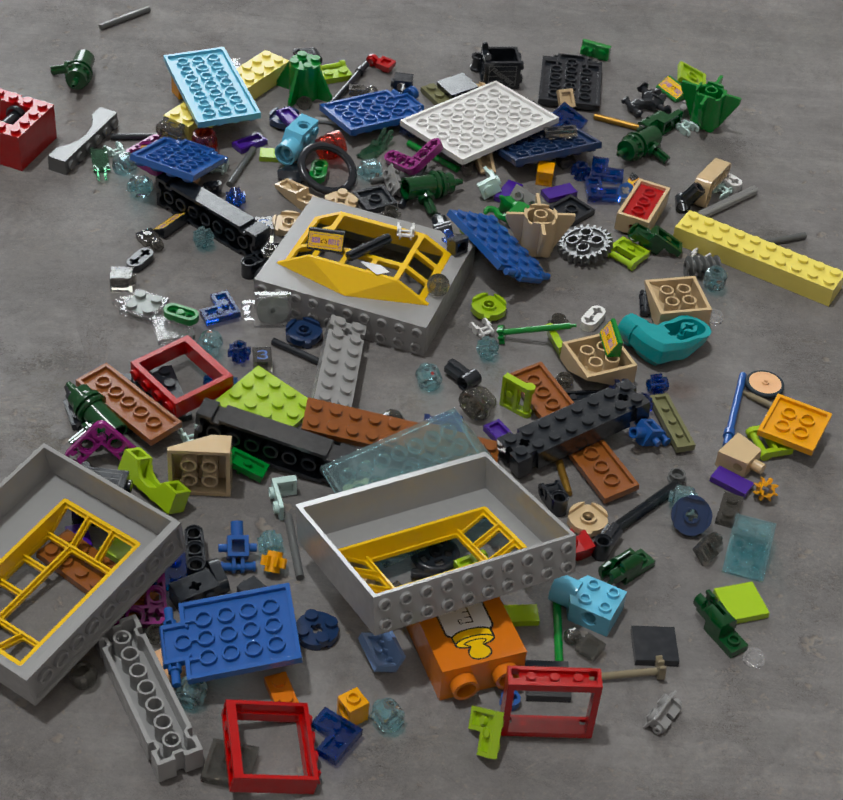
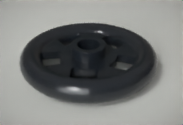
M450 539L440 542V544H443L442 547L430 545L425 551L422 549L410 551V557L414 565L422 571L423 569H437L443 572V570H452L454 568V560L460 558L459 548ZM445 551L451 552L452 556H445ZM425 556L428 561L423 562L420 558ZM440 561H443V562H444L443 565H436V564H435V563H438V562H440Z

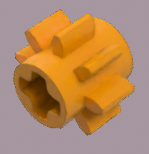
M760 477L761 481L759 483H753L756 486V490L753 493L760 494L759 500L762 501L766 497L770 502L773 495H778L775 492V488L779 486L771 484L773 482L772 478H768L765 481L763 477ZM765 486L769 488V491L766 492L762 490V487Z
M268 550L267 555L262 554L260 565H265L264 571L280 574V568L286 569L287 559L283 558V552Z

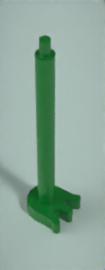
M562 323L505 329L504 325H498L496 332L498 333L500 345L505 344L506 335L566 330L577 327V324Z

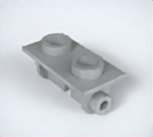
M391 163L382 175L389 193L393 197L394 195L402 197L399 171Z
M516 184L510 196L515 201L524 202L528 205L535 204V195Z
M676 690L669 695L665 693L659 698L657 709L653 708L646 716L648 721L643 726L644 729L650 725L653 728V732L657 735L666 731L672 722L671 720L682 709L681 700L673 697L677 692Z

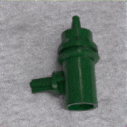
M79 50L72 61L66 60L64 64L50 66V72L52 75L65 74L66 83L70 88L75 90L82 89L89 84L93 77L94 55L88 50Z
M649 126L640 132H630L617 145L616 155L625 161L643 158L646 153L650 157L655 156L664 164L670 160V156L660 149L662 133L655 126Z
M432 170L428 175L403 177L400 181V192L404 199L418 198L420 205H424L428 215L432 217L438 213L433 201L444 198L447 194H453L456 186L463 184V180L455 179L451 172L444 173L441 170Z
M70 381L66 383V387L71 392L67 401L73 407V413L77 416V419L80 422H84L81 424L82 429L68 440L71 445L99 420L108 422L122 435L126 433L127 425L106 405V397L100 394L98 390H92L87 384L76 387ZM104 427L102 429L98 428L97 433L103 432L107 435ZM119 439L112 440L111 444L117 442Z

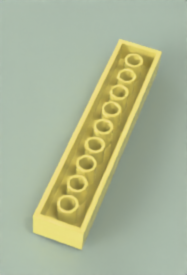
M265 50L236 69L252 98L255 100L277 85V79L289 60ZM185 102L164 114V131L176 133V137L182 140L193 141L214 127L198 128Z
M689 210L675 226L673 237L682 242V247L691 251L698 248L697 253L704 256L711 253L712 257L718 255L721 263L828 307L842 288L843 271L833 268L823 262L813 260L805 255L778 246L775 243L720 223L697 212Z

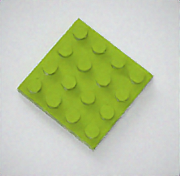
M258 365L215 401L220 402L221 406L225 408L227 405L297 428L303 422L308 398Z

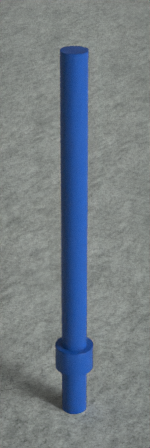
M745 372L739 374L728 424L723 432L724 441L722 446L735 436L736 431L734 428L747 377Z

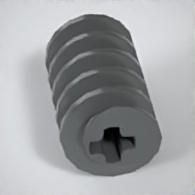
M688 255L685 258L683 265L684 277H687L688 272H690L691 276H694L695 272H697L698 277H701L703 272L704 276L707 277L709 271H711V277H714L713 273L717 271V275L720 277L722 264L718 255L713 257L711 255H707V257L704 255L700 257L694 255L693 258L691 255Z

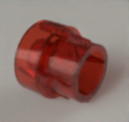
M208 127L196 128L193 131L191 141L213 148L218 152L215 131Z
M339 130L327 132L324 136L315 140V142L332 143L347 152L345 138ZM316 150L318 157L323 160L341 158L327 150Z

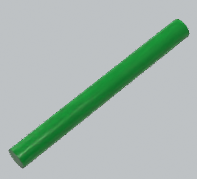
M410 140L406 143V146L417 152L422 148ZM438 155L432 159L456 173L460 170L459 166Z
M553 602L555 661H563L561 605Z

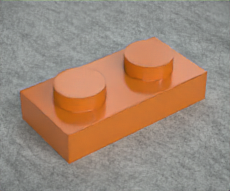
M286 671L264 677V684L271 701L299 703Z

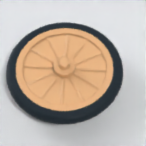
M753 371L745 379L748 390L763 398H774L778 393L782 394L784 391L783 380L770 371Z

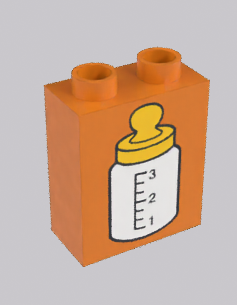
M500 597L406 626L439 701L452 697L457 700H465L475 695L479 690L495 686L499 689H504L507 665L525 666L527 650ZM511 674L513 678H518L517 674Z

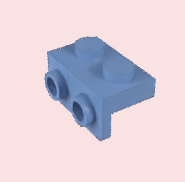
M393 631L377 636L373 633L362 632L358 637L374 672H396L406 657Z

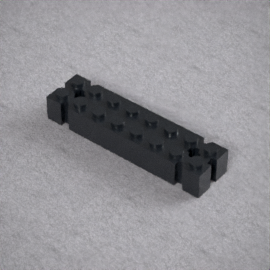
M165 172L156 176V188L159 189L157 205L165 210L171 209L173 215L187 213V223L239 255L243 253L247 256L270 245L268 241L270 238V227L261 221L257 222L251 215L195 182H185L182 178L177 176L170 177Z
M629 379L615 384V389L608 387L517 429L516 434L509 432L498 437V456L505 464L510 462V470L519 479L532 473L533 467L539 470L629 428L632 421L637 424L641 419H648L650 401L642 393H636L637 387Z
M206 397L196 412L195 424L197 426L194 430V440L209 435L232 436V449L235 447L269 464L270 467L320 484L322 481L328 482L329 487L341 491L348 484L352 475V463L355 459L356 447L341 443L339 446L334 444L332 439L227 405L225 408L221 406L220 402Z

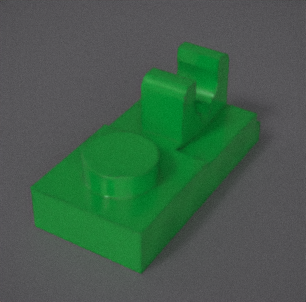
M583 38L580 49L581 55H587L588 57L608 62L611 46Z
M233 447L232 468L237 470V474L242 473L249 478L261 482L269 464Z

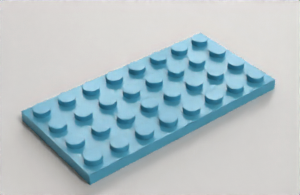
M224 47L163 55L164 62L198 128L238 123L247 120L252 121L261 118L259 108Z

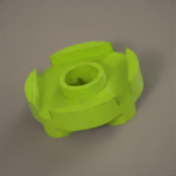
M480 293L473 297L470 310L481 321L483 318H487L491 323L506 315L507 304L505 299L498 294L491 296L488 293Z

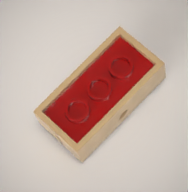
M639 178L617 212L614 229L628 233L631 226L639 223L651 230L668 203L670 188Z

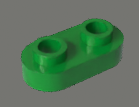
M323 159L312 161L309 175L319 184L326 180L328 162Z
M177 303L166 304L163 308L164 317L170 321L187 326H193L199 321V312L194 308Z

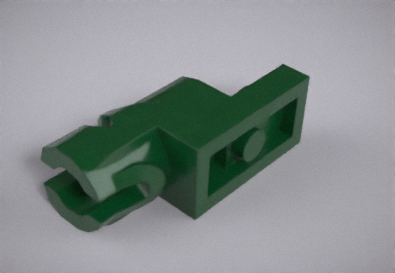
M677 109L670 114L658 111L639 121L637 124L643 126L636 128V130L640 132L649 126H655L661 131L663 136L676 128L677 123L681 124L683 111Z
M635 223L628 231V234H630L628 238L630 240L639 242L638 245L649 250L654 255L660 253L664 248L677 257L682 253V242L658 225H655L650 230L639 223Z
M629 548L599 566L598 573L601 580L610 577V580L607 581L610 585L620 581L626 585L654 567L656 560L641 548L636 552Z
M710 589L706 590V598L702 593H699L694 598L693 604L697 612L705 620L703 628L705 632L730 659L747 651L749 645L735 631L737 620L725 608L722 602L718 601Z

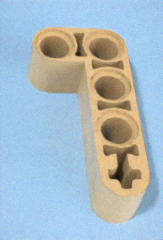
M715 158L697 176L695 183L698 182L705 189V194L693 204L703 208L708 206L712 191L729 174L731 169L730 162Z

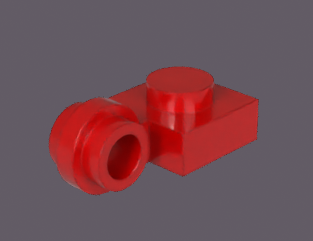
M370 54L366 58L369 66H375V68L383 72L389 73L396 66L395 60L385 56L378 58L377 55Z

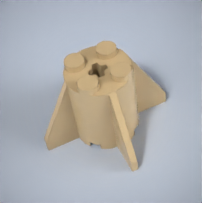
M536 193L535 204H531L528 209L525 208L524 212H506V221L514 237L519 241V245L526 248L531 257L548 258L554 246L574 223L576 215L575 213H557L556 209H549V205L541 204L540 194Z

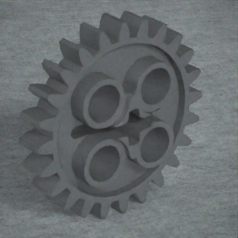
M589 224L586 227L580 225V228L574 226V230L568 229V233H565L558 241L559 256H562L563 260L567 259L568 263L574 261V264L580 262L581 265L584 262L590 265V261L597 263V259L603 260V256L608 257V253H611L613 238L611 233H607V229L602 230V226L596 228V225L590 227Z

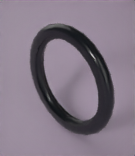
M315 142L303 148L299 153L297 159L299 174L303 181L315 191L326 195L341 188L349 191L354 186L357 179L355 163L351 156L339 146L327 142ZM316 150H327L335 153L348 166V180L342 186L333 188L317 183L306 170L305 161L307 156Z

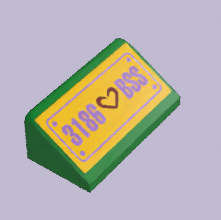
M670 75L656 86L675 103L684 100L681 83Z
M612 318L599 334L606 356L620 357L623 341L615 318Z

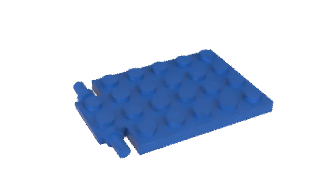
M386 89L319 104V110L350 136H356L364 132L369 133L377 129L399 126L401 119L423 111L424 105L408 93L398 92L396 89L390 92Z
M167 136L131 153L130 161L135 162L138 166H148L153 171H162L170 177L177 176L182 178L183 181L191 183L220 165L227 163L228 157L218 154L215 149L187 139H174Z
M450 209L446 214L498 270H503L505 275H510L520 282L537 284L543 280L550 279L551 275L544 273L539 262L529 255V251L519 245V241L508 233L506 227L498 223V219L495 216L482 213L477 214L471 211L464 212L460 209Z
M289 583L178 603L180 622L178 623L174 619L173 608H164L165 620L163 621V626L159 627L163 669H168V674L171 675L173 688L181 687L180 674L184 665L186 666L188 684H195L303 663Z

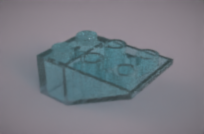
M736 513L722 572L763 582L776 523Z

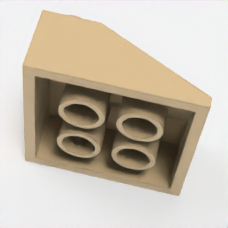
M695 276L644 281L654 324L659 325L678 316L687 315L698 318L709 325L712 308Z
M600 334L562 342L560 360L568 371L581 378L614 386L626 379H629L632 383L635 381L638 365L623 345L620 357H607Z
M209 435L167 447L169 481L179 480L191 491L190 495L231 497L233 479L232 436Z

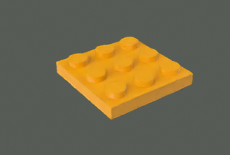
M778 393L758 428L757 435L812 456L831 420L832 413Z

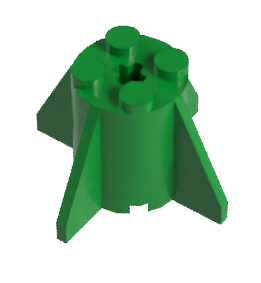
M298 51L296 55L290 58L277 79V86L289 89L288 107H293L298 101L306 102V99H311V101L318 99L324 102H330L332 99L331 92L320 68V56L308 54L305 51Z
M722 75L719 76L716 82L707 81V84H703V82L695 84L682 80L681 83L690 121L706 132H713L741 104L742 98L727 94V90H724V86L721 85Z

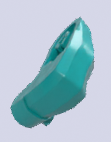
M630 313L618 325L621 338L624 340L623 343L627 346H632L642 359L655 366L672 360L687 358L704 345L712 332L704 321L687 315L678 316L670 321L656 325Z

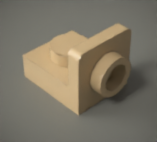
M573 88L556 91L559 107L556 108L557 112H571L576 107Z

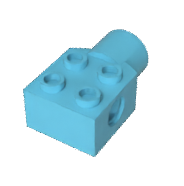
M301 113L286 127L281 143L275 148V156L280 163L284 165L293 164L297 161L299 153L303 148L317 142L319 120Z
M565 575L554 579L549 591L548 600L566 607L568 621L607 637L624 608L627 591L589 575L579 580Z

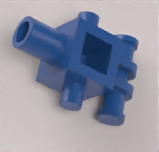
M651 418L641 419L637 424L634 422L636 427L629 429V436L636 438L635 441L641 446L655 445V447H658L661 442L663 446H667L671 442V439L666 436V432Z
M231 521V535H227L226 544H218V552H226V561L231 560V562H220L224 571H231V573H236V570H240V573H245V571L255 572L256 562H245V560H248L249 552H257V543H249V535H244L243 521Z

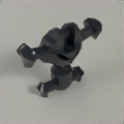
M643 82L637 88L638 92L642 93V99L630 101L629 97L626 96L621 100L622 104H626L627 110L634 113V117H641L643 114L642 109H659L667 114L672 112L670 105H663L667 95L665 93L661 94L662 90L660 88L648 90L649 84L647 82Z

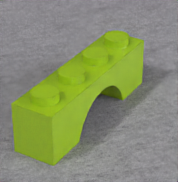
M141 447L125 449L117 470L129 471L130 480H133V484L137 486V489L145 493L151 501L162 508L163 512L167 514L183 512L191 491L179 480L160 483L153 471V458Z

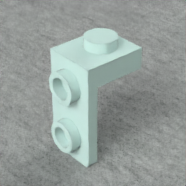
M486 166L483 169L487 179L477 183V187L484 200L502 191L498 175L495 176L493 170H489Z
M296 475L271 478V487H268L269 498L274 500L272 502L274 514H278L280 521L284 520V505L281 497L297 495Z

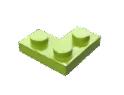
M479 706L471 707L468 729L480 731L477 755L497 759L500 749L501 729L504 725V712Z

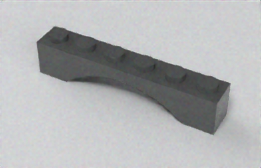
M102 107L92 114L91 129L85 136L71 144L57 147L48 155L49 170L64 175L73 170L97 145L117 128L119 124L117 112Z

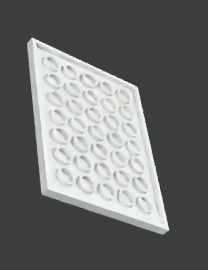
M493 81L400 120V126L425 142H429L433 138H439L443 144L441 152L461 165L479 159L484 155L559 123L558 116L498 81Z

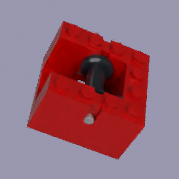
M0 88V165L23 171L57 138L54 104L32 97L23 98L18 93Z

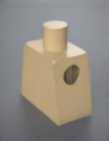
M737 433L718 451L715 462L717 467L722 466L741 477H745L751 470L761 475L766 468V464L759 461L761 449L740 433Z

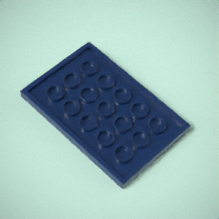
M572 124L541 130L493 152L512 163L515 167H523L524 164H537L539 161H551L557 157L565 158L571 154L580 155L585 151L594 152L596 149L602 148V142Z

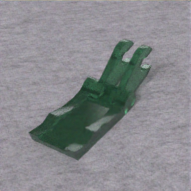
M383 128L378 139H373L369 146L362 149L356 155L357 158L364 161L367 160L369 163L374 161L387 150L388 144L394 137L390 135L394 131L389 130L388 133L384 134L388 128Z
M103 146V148L99 149L91 147L90 154L93 173L96 174L97 181H100L99 173H103L104 179L107 180V172H110L107 147Z

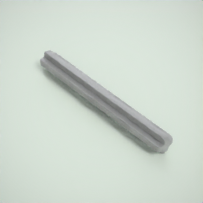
M755 185L750 186L697 213L710 217L758 194V187L756 188Z

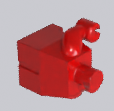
M585 529L576 536L575 561L590 557L596 547Z

